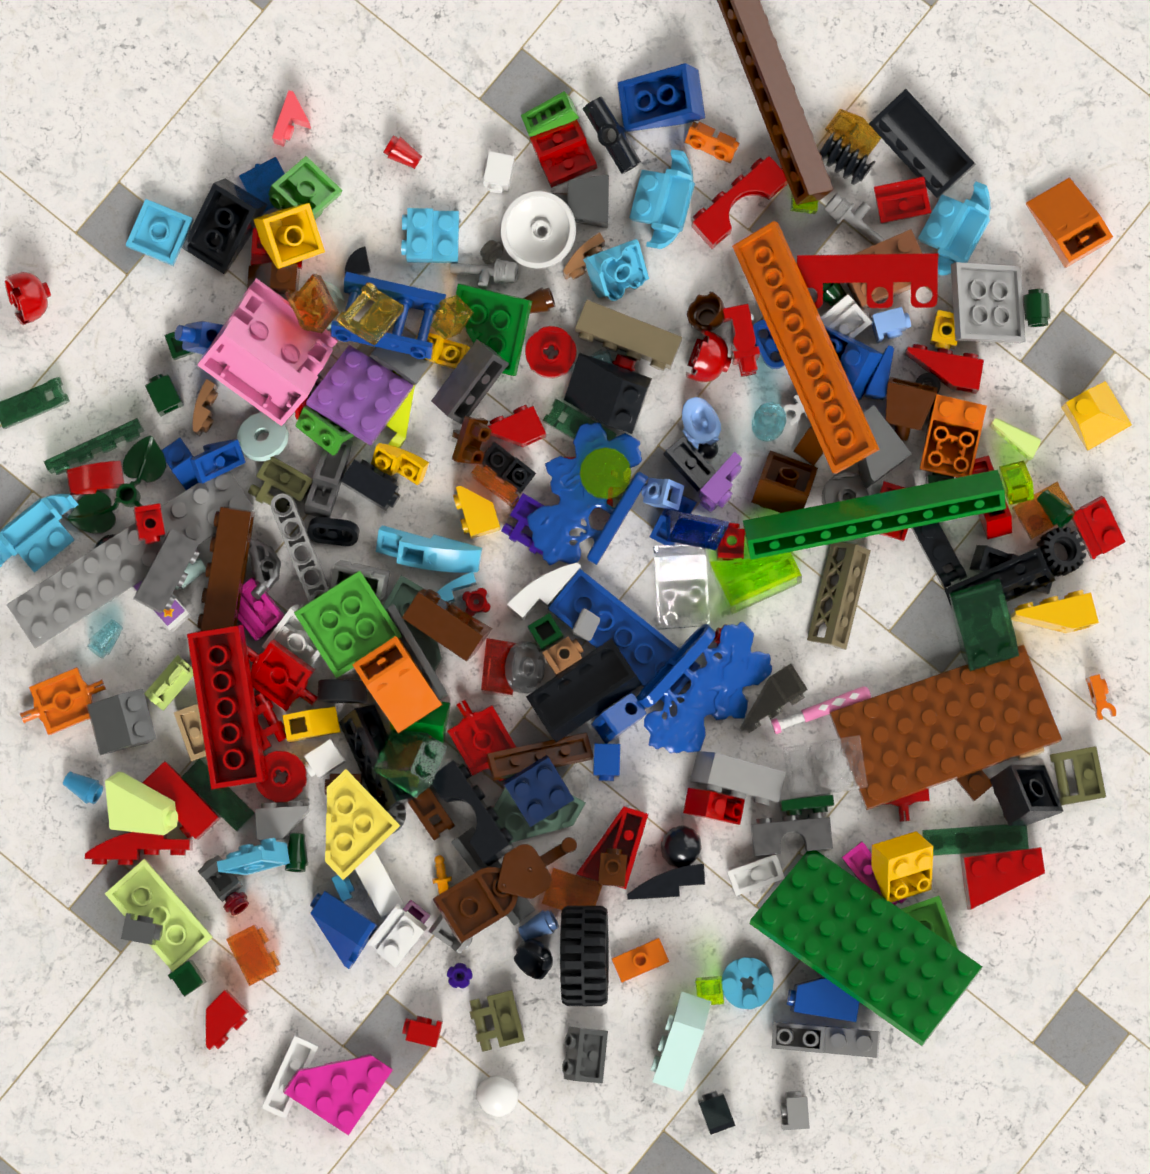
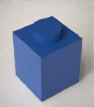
M594 743L593 776H599L598 781H614V776H620V744Z

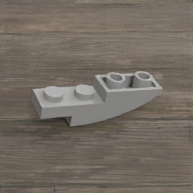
M773 1022L771 1048L878 1058L880 1031Z

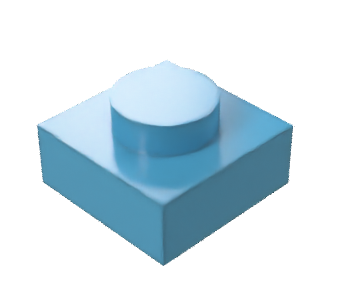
M338 875L331 878L342 902L353 898L351 892L355 891L349 876L344 880Z

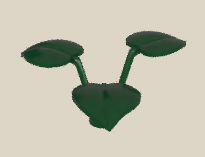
M150 435L139 440L125 455L123 460L124 474L129 478L137 479L134 482L131 481L130 484L125 483L118 487L116 491L117 498L114 499L115 503L113 506H111L110 497L103 492L96 491L95 494H85L78 501L79 505L68 516V520L80 530L101 534L109 531L115 525L116 517L112 511L116 510L120 503L126 507L143 506L140 503V492L135 487L141 483V480L146 482L158 480L166 469L165 456L155 439Z

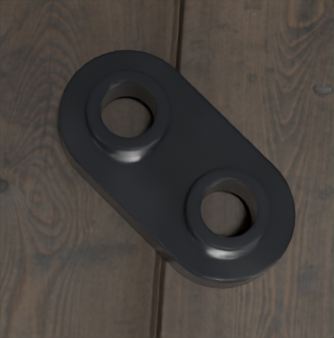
M315 517L310 520L307 533L309 538L317 543L352 546L358 541L360 530L357 524L349 520Z

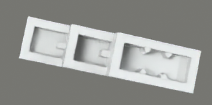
M375 850L355 870L377 911L383 917L390 913L397 904L403 906L404 903Z

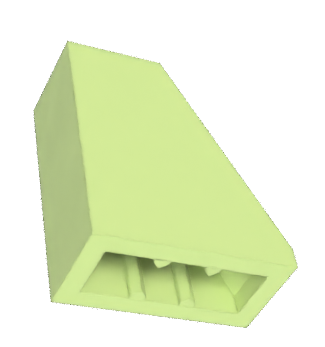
M117 772L105 780L109 827L111 830L165 835L177 827L178 813L176 812L175 801L123 772Z

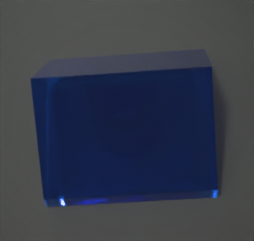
M666 509L667 541L717 550L728 528L729 521Z

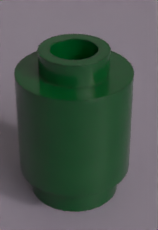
M1044 289L1028 290V294L1023 296L1025 321H1028V327L1048 326V320L1051 319L1049 294L1044 293Z

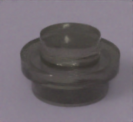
M494 240L488 241L480 251L482 261L485 264L495 263L497 258L501 259L504 246Z

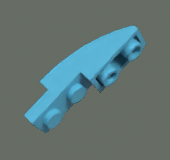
M382 525L378 530L376 552L397 558L396 563L410 567L440 572L471 573L479 571L482 548L435 534L430 539Z

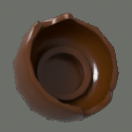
M711 291L708 295H697L687 311L689 324L700 332L703 329L713 331L718 328L724 321L722 310L725 307L721 298Z

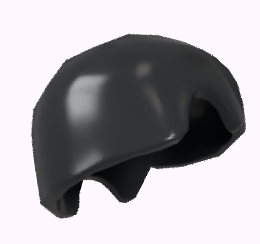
M687 826L673 827L661 842L662 857L669 865L677 868L691 865L698 858L702 849L700 836L694 829Z
M530 939L523 941L516 949L515 963L531 978L542 980L552 968L553 957L551 951L542 942Z

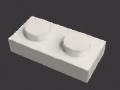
M776 854L727 871L735 896L785 878Z

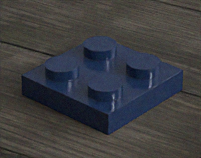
M548 755L503 782L530 827L575 800Z

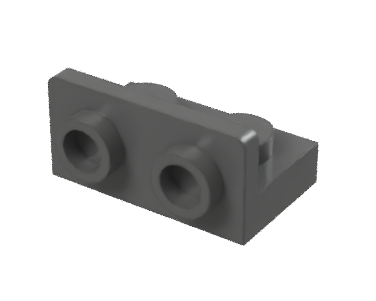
M569 1027L565 1037L566 1057L562 1064L564 1079L603 1083L608 1031Z

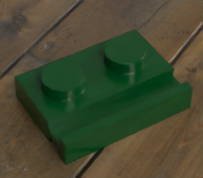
M833 795L779 801L780 812L786 811L787 816L802 815V810L812 809V813L828 812V807L834 806Z

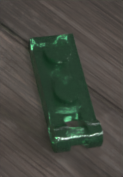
M53 378L42 385L1 401L0 422L3 429L10 428L70 402L68 395L64 394L61 386L63 383L61 378ZM52 391L55 398L48 401L45 393Z
M558 399L554 400L551 405L553 407L549 415L546 414L542 420L548 426L560 431L573 440L581 425L597 423ZM561 413L568 415L564 423L558 420ZM602 426L607 434L608 441L616 438V433Z

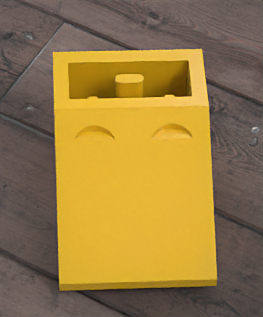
M1083 590L1070 592L1062 600H1059L1058 596L1043 599L1037 606H1033L1032 602L1018 605L1014 608V612L1009 615L1010 620L1063 633L1090 628L1099 623L1091 592L1084 594Z

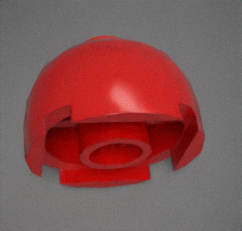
M27 272L6 276L5 288L10 304H14L16 310L20 312L15 313L20 324L26 325L39 319L47 310V298L51 297L47 283H41L37 276Z
M703 329L701 331V334L704 335L703 339L697 338L687 365L692 367L691 373L686 372V378L699 382H711L717 379L722 371H728L731 358L728 357V347L724 339L714 332Z

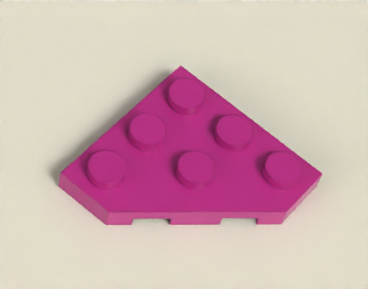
M371 1054L363 1055L359 1058L330 1062L312 1068L298 1069L283 1092L349 1136L393 1069Z

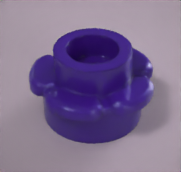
M456 963L454 967L451 966L447 971L448 983L453 988H466L473 977L471 969L467 968L463 963ZM459 973L462 974V978L460 979L457 977V974Z

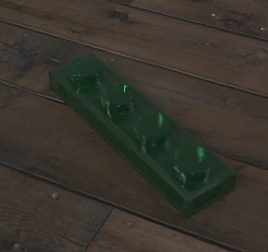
M136 418L43 462L47 471L51 474L56 473V475H60L71 469L70 465L77 462L84 464L94 458L93 455L98 452L108 453L116 449V444L124 440L128 443L140 438V433L145 430L140 420Z
M1004 824L922 830V836L933 845V856L1029 849L1027 825L1009 826Z

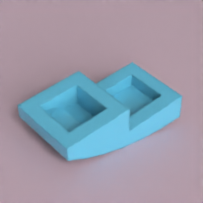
M471 572L451 581L437 591V593L444 601L448 603L455 602L453 591L477 585L474 573Z

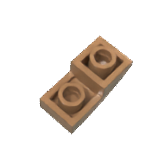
M601 233L596 234L585 242L570 258L563 270V276L566 280L570 277L574 280L585 274L586 265L583 259L603 251L602 247L605 246V240Z
M208 379L205 380L200 390L193 413V431L198 436H201L203 432L207 433L214 422L211 419L213 416L212 412L206 409L207 405L212 406L218 396L216 392L218 387Z

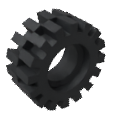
M1063 527L1054 528L1040 537L1041 540L1037 541L1036 544L1042 550L1048 567L1057 577L1065 576L1075 571L1084 563L1082 559L1086 558V553H1082V551L1086 550V546L1080 545V542L1084 540L1082 537L1076 538L1078 534L1076 531L1070 533L1071 528L1069 527L1064 529ZM1055 543H1060L1065 547L1068 555L1065 561L1056 556L1054 552Z

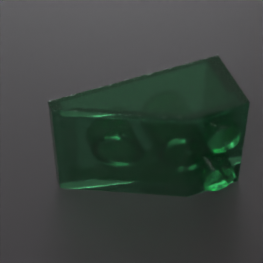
M999 578L949 594L960 651L970 671L1019 656L1014 628Z

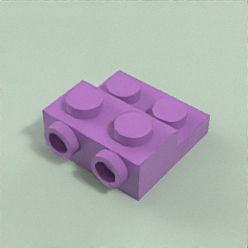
M736 452L729 457L700 490L698 497L701 501L699 503L710 513L717 506L723 508L732 497L731 489L733 484L731 482L742 469L740 466L742 458Z

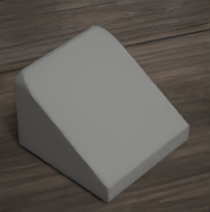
M582 609L572 630L573 634L590 641L597 629L600 618L589 610Z

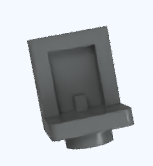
M217 855L206 861L198 872L206 880L216 896L223 902L231 893L236 892L243 885L235 874L218 872L217 861L223 859Z

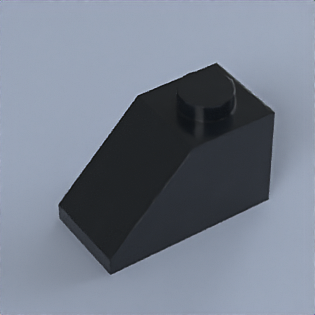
M717 1090L702 1095L703 1100L698 1103L710 1135L736 1126L723 1093L718 1094Z

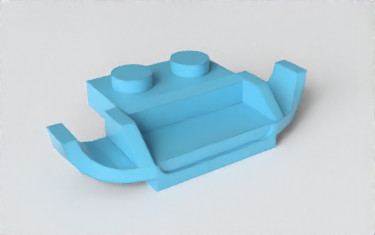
M671 150V169H666L665 173L642 170L629 218L635 222L652 224L651 227L654 229L652 239L646 243V247L665 248L675 240L679 232L683 231L695 186L693 171L684 151Z
M977 181L973 185L974 191L971 199H966L964 203L942 194L918 237L921 243L938 249V254L940 255L938 258V274L941 276L951 274V264L968 262L990 222L991 205L989 191L986 185Z
M55 494L39 498L0 530V567L12 555L19 554L35 573L70 545L74 538L59 520L64 513L79 505L70 494Z

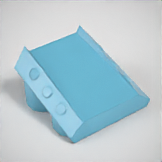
M637 239L583 259L591 281V289L598 298L607 297L611 301H617L622 298L626 288L637 289L649 279Z

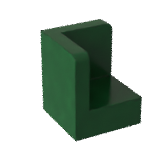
M193 960L186 962L168 974L170 980L173 979L184 997L207 982Z

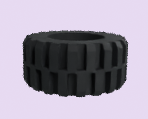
M566 906L562 909L560 925L562 1003L566 1006H603L608 1001L609 985L608 910L603 906Z

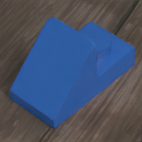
M178 438L162 449L166 463L185 490L199 483L190 458L194 456L181 438Z
M238 439L204 445L203 453L190 458L197 481L202 484L246 463Z

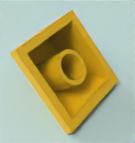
M310 203L278 210L253 219L261 244L277 269L325 252Z
M1106 381L1084 391L1061 407L1087 451L1132 425Z

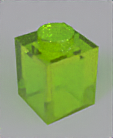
M1024 460L999 466L1000 478L1009 505L1034 499L1033 481Z

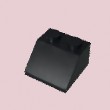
M1010 765L990 779L994 794L999 801L1003 816L1009 826H1026L1058 815L1064 811L1045 765Z

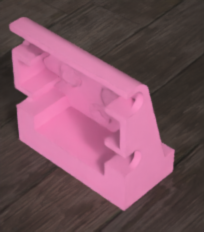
M256 278L246 290L197 365L282 426L309 395L318 379L317 375L324 368L338 339L331 337V333Z

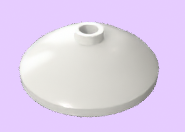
M543 191L529 192L514 200L507 208L501 223V238L507 253L519 264L530 268H547L560 262L571 250L576 236L575 218L570 207L558 196ZM542 227L547 229V233L544 236L540 235Z

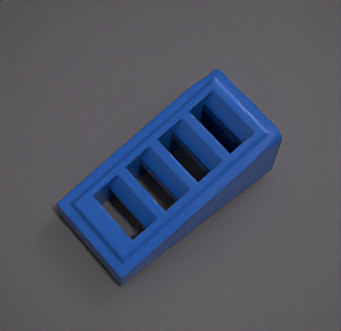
M888 346L885 349L865 391V398L882 401L885 399L894 353L893 346Z

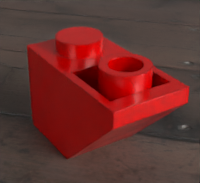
M523 405L513 410L514 414L507 418H504L502 415L489 421L490 425L488 427L492 430L490 436L520 447H526L546 438V432L534 406L528 408L527 405Z
M688 788L683 813L740 825L745 799L713 791Z
M224 990L206 1008V1047L209 1050L214 1047L220 1049L229 1039L227 1034L233 1028L237 1031L248 1020L245 1015L249 1011L228 990Z

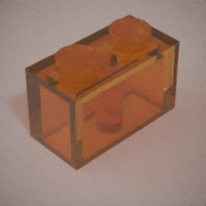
M253 925L226 939L249 986L279 972L277 966L281 965L275 951H269L266 945L269 938L263 927L258 929L257 925Z

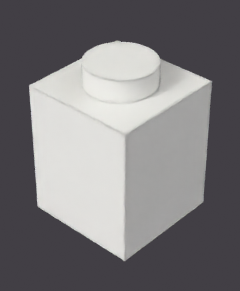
M489 151L483 179L484 186L488 187L487 190L495 193H502L503 190L509 191L515 163L514 156Z
M331 739L304 756L307 760L304 763L305 768L311 777L316 775L319 779L346 762Z

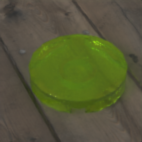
M605 447L596 449L588 454L581 464L580 479L582 486L595 498H616L626 490L630 483V464L626 457L615 449Z

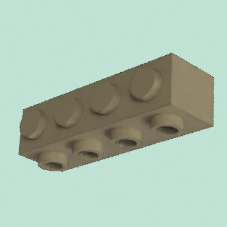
M586 300L575 327V332L579 334L578 337L591 343L593 340L603 343L602 347L616 352L617 349L627 352L626 356L635 361H640L642 358L651 362L650 366L664 371L665 368L671 369L682 342L681 336L589 300Z

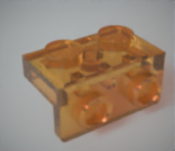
M312 274L299 291L288 289L285 292L300 327L306 331L323 333L339 313L321 275Z

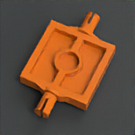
M76 667L30 686L29 689L34 699V708L20 713L22 721L26 723L38 717L43 722L48 735L90 719L86 705L93 703V694L106 690L105 685H103L104 682L101 679L88 685L83 680L79 668Z

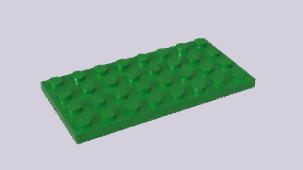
M817 850L807 851L751 918L749 923L921 1046L929 1039L983 967Z

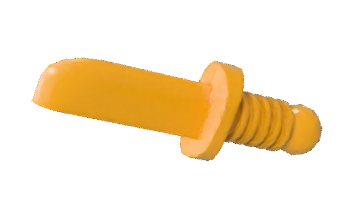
M437 855L434 861L436 863L435 869H437L436 877L438 878H433L432 881L433 884H438L440 895L449 889L448 882L452 881V876L447 877V874H445V859L442 855Z

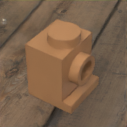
M568 636L542 652L557 676L582 659L580 654L584 650L576 638L571 641ZM563 649L568 650L570 653L566 659L561 658L559 655Z

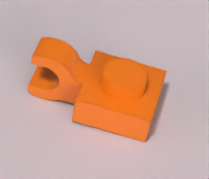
M1100 674L1086 678L1092 703L1095 705L1096 718L1098 720L1103 719L1101 712L1104 708L1110 711L1111 717L1116 716V708L1106 701L1105 694H1108L1109 691L1105 679H1101Z

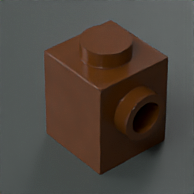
M606 848V853H601L598 885L625 887L627 855H622V849Z

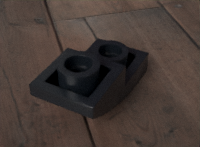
M495 441L492 442L484 453L481 465L520 494L536 475L532 469L517 457L512 456Z

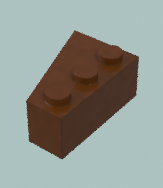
M431 589L419 591L402 617L466 662L477 653L492 630L491 627L463 612L459 607L441 599V596Z

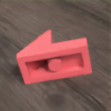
M288 90L272 136L274 144L284 146L286 140H291L294 132L292 123L311 129L297 97L290 90Z

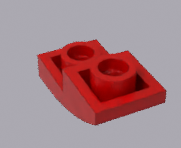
M120 460L83 465L66 471L70 495L95 494L97 489H113L124 484Z

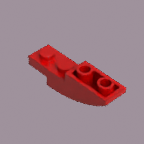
M130 832L95 846L85 853V859H92V864L107 865V860H118V865H133V860H140L141 850H144V855H160V850H170V855L184 856L186 855V850L192 851L193 840L167 839V834L157 835Z

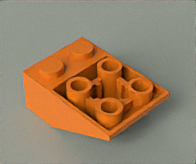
M1070 177L1026 202L1027 207L1064 268L1108 244L1113 238L1100 214Z
M936 394L928 420L920 470L955 478L972 475L987 406Z
M397 636L352 664L398 733L442 705L407 648Z

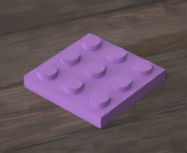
M348 345L309 397L306 405L371 446L413 389V384L351 345Z

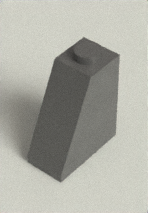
M874 405L868 410L864 407L861 408L880 449L857 462L861 479L866 489L904 462L912 454Z

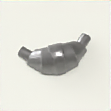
M251 538L249 555L255 584L257 585L251 594L256 599H260L264 592H268L275 582L279 580L281 561L271 546L266 545L259 539L254 540Z

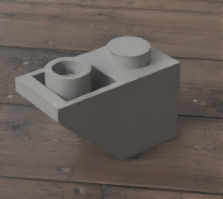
M303 801L287 802V807H277V803H262L261 808L255 809L256 840L261 841L268 838H276V840L286 839L309 813V806H303Z

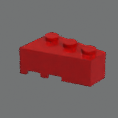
M624 806L576 875L599 881L601 853H606V848L622 849V855H627L625 887L619 888L626 890L649 814Z
M1041 847L960 858L967 910H971L1045 874Z

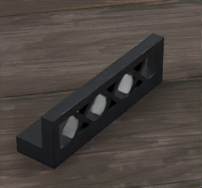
M1038 547L944 590L952 611L962 622L1056 580L1047 565L1042 550Z
M375 705L355 708L340 720L341 729L369 792L377 802L388 812L396 804L408 802L416 796ZM352 720L356 727L355 733H353L349 724ZM362 744L364 745L366 750L365 756L361 751ZM372 767L376 772V780L372 775ZM382 791L385 792L388 799L386 804L382 798Z

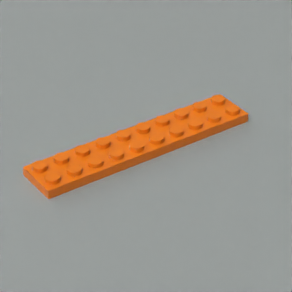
M772 221L732 247L832 473H839L880 449L778 222Z

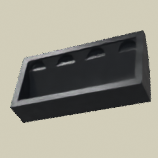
M907 89L900 93L869 123L873 130L918 178H925L926 187L936 198H939L976 165Z
M611 638L526 696L551 737L558 742L642 685V683Z

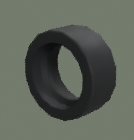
M319 680L317 700L328 703H366L367 687L363 681Z

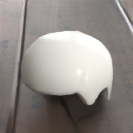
M495 1075L481 1082L477 1088L476 1099L484 1112L492 1116L502 1117L511 1113L516 1107L518 1091L510 1080Z

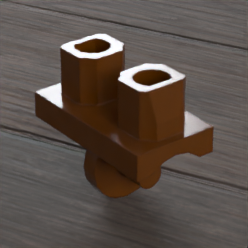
M464 417L461 430H453L452 437L458 439L452 460L460 463H482L484 453L480 450L482 441L486 442L490 438L492 431L487 426L488 420L485 418Z

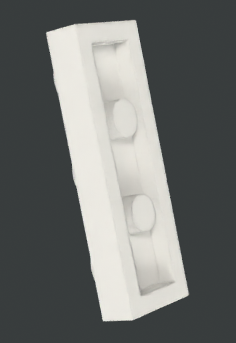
M294 1035L262 1105V1109L286 1119L294 1099L284 1094L283 1090L298 1069L309 1068L318 1045Z

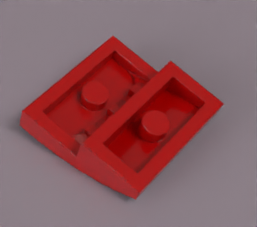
M577 119L530 137L531 144L551 188L598 168Z

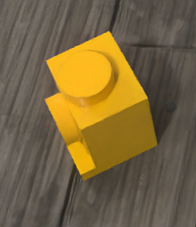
M937 310L929 344L935 345L937 350L940 348L950 350V348L955 349L957 346L954 313ZM949 327L951 329V333L949 335H945L942 332V328Z

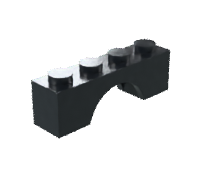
M453 760L428 779L442 800L447 803L462 801L471 805L476 814L477 825L475 833L469 842L483 863L490 866L507 852L514 849L511 843L514 838L506 827L501 828L497 822L500 817L492 806L487 807L483 801L486 796L478 785L473 786L469 778L472 774L465 764L460 765Z

